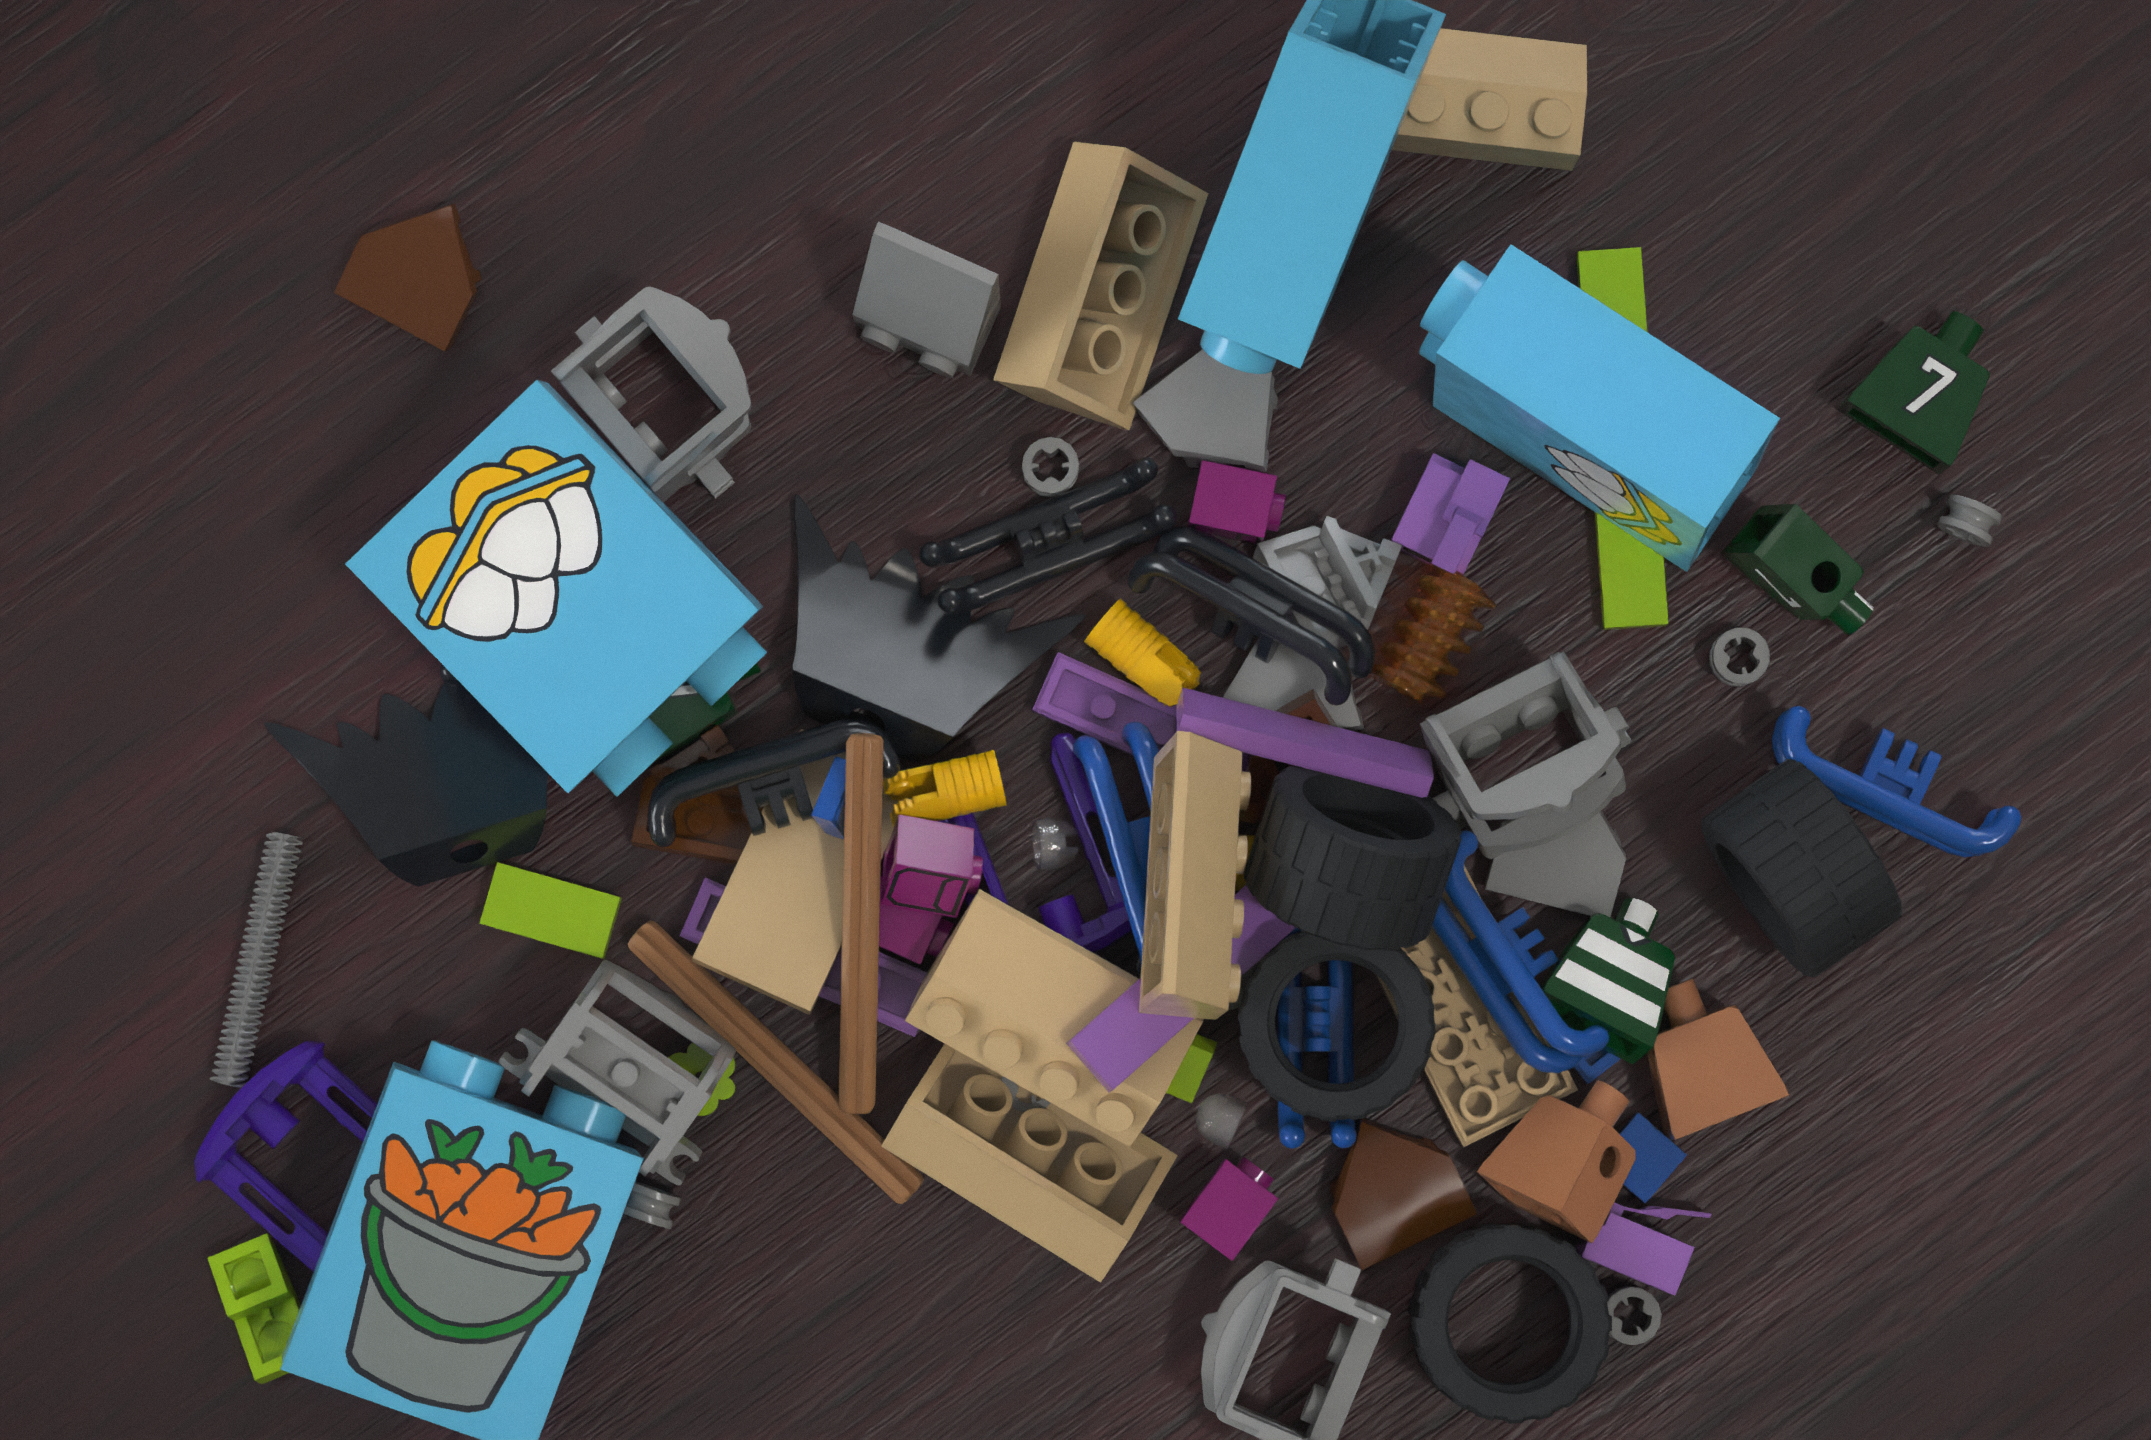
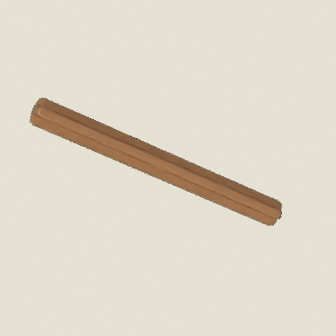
M871 733L852 734L846 741L839 1108L842 1112L849 1114L870 1113L875 1106L883 739L880 735Z
M650 920L633 934L628 943L629 949L708 1025L726 1039L749 1064L890 1198L898 1204H903L920 1188L924 1181L923 1175L912 1165L881 1147L885 1139L859 1114L842 1112L839 1108V1095L703 966L692 962V956L659 924Z

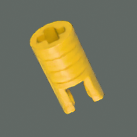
M1121 598L1108 610L1084 641L1090 648H1094L1102 658L1112 663L1114 668L1124 673L1126 678L1132 683L1135 682L1149 695L1156 697L1158 702H1162L1164 706L1168 705L1171 708L1178 703L1182 687L1195 689L1200 684L1199 678L1202 672L1198 670V666L1174 646L1168 637L1158 632L1150 622H1146L1138 612L1128 607L1127 603Z
M994 750L899 771L895 777L883 780L885 794H888L892 800H898L897 804H893V809L890 813L892 826H895L899 814L932 821H942L956 816H964L995 807L1007 806Z

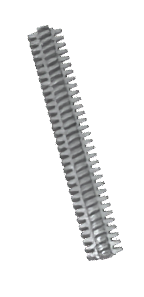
M278 832L266 834V837L271 841H266L264 845H267L270 849L262 851L268 857H261L265 864L259 865V868L264 872L257 873V876L263 880L255 882L261 888H255L253 891L259 896L252 897V900L258 904H250V907L255 911L248 912V915L254 919L246 921L252 927L245 928L244 931H247L250 935L243 936V939L249 943L241 944L247 951H239V954L245 958L237 960L243 966L236 967L235 970L241 974L234 975V978L240 982L232 983V986L238 990L230 991L236 998L228 999L234 1006H227L226 1009L232 1013L225 1014L224 1016L231 1021L223 1022V1025L229 1029L221 1030V1033L227 1037L219 1038V1041H222L225 1045H218L217 1048L223 1051V1053H216L215 1055L222 1059L221 1061H214V1064L220 1067V1069H212V1072L217 1074L218 1077H210V1080L238 1088H242L246 1084L243 1081L249 1078L245 1073L250 1071V1068L246 1065L252 1063V1060L248 1057L254 1056V1052L249 1049L256 1048V1045L251 1041L258 1039L253 1034L259 1032L260 1029L255 1026L261 1024V1021L257 1018L263 1016V1013L258 1010L265 1009V1006L260 1002L267 1000L261 994L268 993L269 991L263 986L270 985L266 978L272 977V974L267 971L274 969L269 963L276 961L270 955L277 954L278 952L272 948L279 946V943L273 939L281 938V935L276 933V931L283 930L278 924L284 923L285 920L279 916L286 915L287 913L280 908L288 907V904L282 900L290 899V896L284 892L292 891L286 885L293 884L294 881L288 877L295 876L296 874L289 869L297 868V865L291 861L299 860V857L293 853L301 852L295 845H302L303 843L297 839L300 837Z

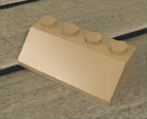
M1441 28L1392 150L1572 171L1581 155L1587 99V45Z
M1073 142L993 380L1035 401L1120 429L1130 430L1136 413L1133 402L1142 395L1209 193L1126 147Z
M1177 731L1154 757L1139 1013L1216 1020L1228 1011L1229 1003L1237 1002L1240 991V965L1231 963L1232 938H1240L1244 923V902L1241 899H1235L1236 874L1244 873L1247 862V836L1238 835L1239 810L1246 811L1249 805L1250 772L1242 771V751L1192 732Z
M979 889L922 980L905 1021L1126 1146L1131 1147L1161 1103L1204 1019L1194 1018L1109 1093L1066 1043L1132 986L1138 978Z
M944 1044L908 1099L881 1147L1101 1283L1130 1240L1178 1155L1141 1132L1132 1146L1128 1147L1052 1103L1044 1109L1032 1108L1025 1112L1016 1110L1012 1107V1095L1009 1088L1001 1081L1002 1075ZM1018 1085L1019 1089L1016 1097L1020 1101L1032 1103V1095H1035L1037 1101L1042 1099Z

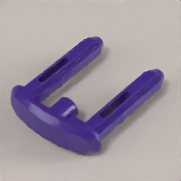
M1060 733L1051 740L1049 762L1084 849L1085 858L1089 862L1107 910L1100 918L1084 923L1073 894L1040 906L1038 910L1044 926L1092 953L1098 954L1109 949L1133 932L1117 877H1110L1107 874L1086 821L1090 815H1095L1098 819L1099 815L1084 766L1073 752V745L1076 739L1070 733ZM974 813L938 821L974 828L973 855L982 856L983 858L982 872L990 893L993 897L1009 905ZM966 893L964 899L968 907L975 897L974 894Z
M305 1041L261 1069L233 1096L214 1121L198 1150L193 1165L198 1183L212 1181L240 1206L253 1221L260 1224L314 1273L328 1233L237 1152V1144L250 1129L273 1150L291 1133L300 1120L278 1102L277 1099L289 1086L296 1084L332 1114L342 1126L351 1131L359 1140L364 1141L368 1127L331 1094V1088L336 1086L371 1118L378 1103L324 1056V1047L326 1046L324 1042ZM245 1182L253 1186L295 1225V1230H288L244 1189Z

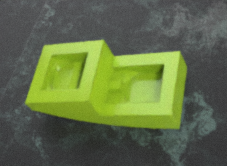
M266 1233L207 1258L227 1317L235 1322L254 1380L261 1385L289 1373L280 1370L282 1355L301 1307L271 1236Z

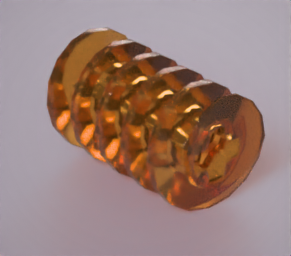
M1431 564L1432 568L1440 577L1422 575L1417 582L1419 589L1428 599L1409 597L1405 604L1406 610L1415 621L1397 619L1392 627L1395 634L1404 644L1384 642L1380 652L1391 666L1374 664L1373 670L1370 673L1371 677L1387 688L1421 705H1425L1422 701L1425 696L1445 698L1446 691L1435 680L1437 674L1457 677L1459 670L1447 657L1449 652L1469 654L1472 648L1459 635L1462 629L1482 632L1484 626L1472 613L1473 609L1476 607L1494 610L1497 605L1473 581L1457 572L1451 574Z

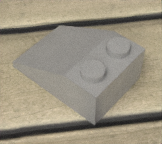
M878 221L871 239L852 314L855 326L863 329L860 337L864 341L888 352L895 353L898 345L921 354L918 363L944 377L953 378L956 370L971 376L1001 309L998 274Z

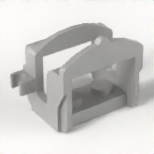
M649 286L643 288L614 312L603 325L594 316L575 332L583 344L553 368L551 372L566 392L576 401L662 502H665L681 487L691 484L697 479L703 483L715 499L735 483L730 474L719 463V460L750 432L751 423L748 412L751 410L752 405L745 373L734 348L728 341L731 331L725 320H710L702 311L680 297ZM653 332L721 410L716 417L663 461L659 458L668 449L644 421L635 429L618 411L627 401L604 375L606 371Z
M1564 651L1561 653L1556 652L1550 655L1549 659L1438 715L1433 714L1425 718L1426 721L1420 723L1427 750L1430 751L1431 763L1446 792L1433 799L1452 815L1453 821L1458 824L1460 829L1465 827L1466 830L1476 835L1479 850L1484 857L1489 859L1495 858L1507 851H1518L1543 845L1569 834L1591 820L1614 797L1626 790L1624 772L1616 759V755L1621 748L1632 742L1626 732L1629 726L1617 707L1605 712L1603 711L1600 704L1583 684ZM1563 711L1580 743L1483 792L1480 791L1463 762L1464 760L1484 757L1493 752L1502 741L1526 729L1536 730L1552 722L1558 713ZM1516 819L1494 831L1490 830L1485 821Z
M603 960L547 1042L531 1031L521 1028L515 1038L526 1045L528 1057L516 1059L508 1052H504L499 1059V1063L506 1070L521 1079L519 1083L524 1085L521 1092L528 1097L545 1075L560 1086L605 1101L626 1115L622 1129L649 1146L639 1173L646 1176L649 1172L652 1174L657 1172L671 1183L680 1186L683 1183L685 1174L675 1168L673 1158L677 1155H687L693 1161H699L702 1150L683 1135L711 1097L718 1081L732 1061L736 1049L710 1025L685 1007L676 996L660 990L641 977L608 960ZM607 984L713 1056L699 1078H696L593 1007V1004Z
M1334 1259L1325 1283L1273 1261H1263L1237 1282L1223 1299L1216 1312L1207 1313L1202 1318V1328L1207 1334L1201 1365L1204 1405L1208 1410L1216 1413L1218 1419L1223 1423L1259 1438V1440H1337L1383 1329H1386L1391 1313L1351 1295L1361 1269L1339 1259ZM1283 1287L1354 1316L1350 1327L1339 1323L1330 1342L1325 1359L1335 1364L1326 1386L1323 1387L1315 1383L1306 1400L1300 1420L1310 1423L1306 1433L1235 1403Z

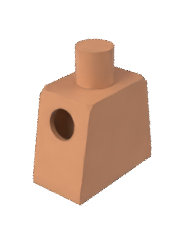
M1693 978L1668 987L1664 1011L1671 1027L1658 1032L1653 1048L1647 1052L1663 1132L1668 1139L1676 1140L1789 1096L1785 1084L1736 1005H1727L1707 1013Z
M1599 1080L1596 1081L1579 1108L1551 1095L1542 1097L1483 1162L1477 1172L1509 1204L1587 1242L1593 1243L1636 1160L1634 1148L1613 1128L1629 1104V1100L1614 1087Z

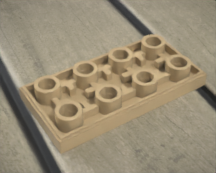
M846 752L800 766L813 809L835 756L846 759ZM883 784L881 861L894 829L890 813L892 812L893 804L898 803L897 799L892 800L888 794H885ZM793 797L784 800L791 824L778 829L771 805L764 806L761 813L765 819L766 833L753 836L751 833L692 957V962L810 1015L842 947L844 840L826 834L814 818L803 821L796 808V798Z
M1464 865L1465 874H1466L1468 880L1470 881V883L1472 884V886L1474 887V889L1476 890V892L1478 893V891H1477V889H1476V887H1475V885H1474V883H1473V881H1472V879H1471V877H1470V875H1469V873H1468V871H1467V869H1466V867H1465V865ZM1444 890L1443 899L1470 939L1473 940L1475 935ZM1432 927L1425 940L1409 948H1401L1418 966L1432 996L1436 1024L1435 1036L1430 1050V1057L1423 1071L1461 1147H1465L1523 1118L1542 1097L1551 1095L1561 1099L1578 1090L1568 1070L1557 1074L1541 1072L1529 1066L1521 1059ZM1375 974L1398 1019L1397 1006L1391 991L1382 979ZM1509 993L1508 996L1537 1039L1543 1045L1554 1048L1540 1034L1514 993Z

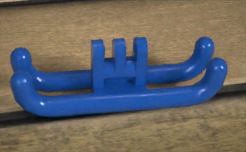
M1793 706L1789 710L1782 712L1776 721L1772 745L1774 757L1778 764L1787 759L1801 762L1830 789L1839 802L1948 854L1966 858L1992 853L2006 845L2019 828L2021 814L2017 808L2010 805L1991 810L1978 829L1964 826L1920 805L1939 765L1941 755L1928 750L1920 762L1918 771H1914L1909 766L1917 751L1918 744L1905 739L1893 761L1885 756L1893 744L1895 733L1885 728H1882L1877 735L1861 772L1857 775L1810 751L1806 744L1805 736L1810 725L1811 716L1806 708Z
M1133 721L1123 727L1121 734L1124 743L1130 746L1134 755L1151 812L1154 757L1159 750L1149 728L1140 722ZM1083 735L1074 742L1073 752L1081 760L1089 781L1136 942L1140 960L1138 974L1141 978L1150 816L1127 823L1106 753L1096 738Z
M1461 831L1460 837L1462 840L1445 891L1475 935V938L1473 940L1470 939L1443 897L1441 898L1432 928L1521 1059L1529 1066L1546 1073L1557 1074L1572 1069L1579 1064L1582 1057L1602 1050L1609 1042V1034L1600 1025H1592L1582 1031L1574 1030L1562 1020L1534 978L1558 962L1559 959L1553 950L1544 952L1536 957L1535 960L1533 959L1528 950L1545 938L1538 928L1525 937L1519 938L1515 929L1524 925L1530 918L1524 907L1500 922H1496L1464 871L1466 858L1473 854L1478 847L1477 837L1471 831ZM1509 993H1514L1540 1034L1554 1048L1543 1045L1537 1039L1508 996Z
M1295 928L1285 938L1289 937L1292 934L1301 932V930ZM1331 960L1327 961V986L1302 987V971L1286 986L1276 1010L1277 1038L1287 1059L1302 1073L1303 1052H1328V1083L1340 1084L1354 1081L1353 962ZM1278 1101V1132L1280 1141L1287 1148H1298L1305 1140L1303 1115L1291 1111L1290 1107ZM1355 1120L1329 1121L1332 1142L1339 1148L1351 1147L1357 1138Z

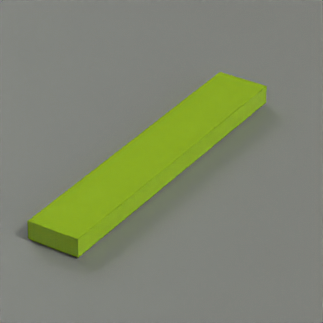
M1641 247L1578 251L1576 254L1578 288L1647 332ZM1594 512L1603 630L1667 626L1669 623L1664 557L1600 514Z

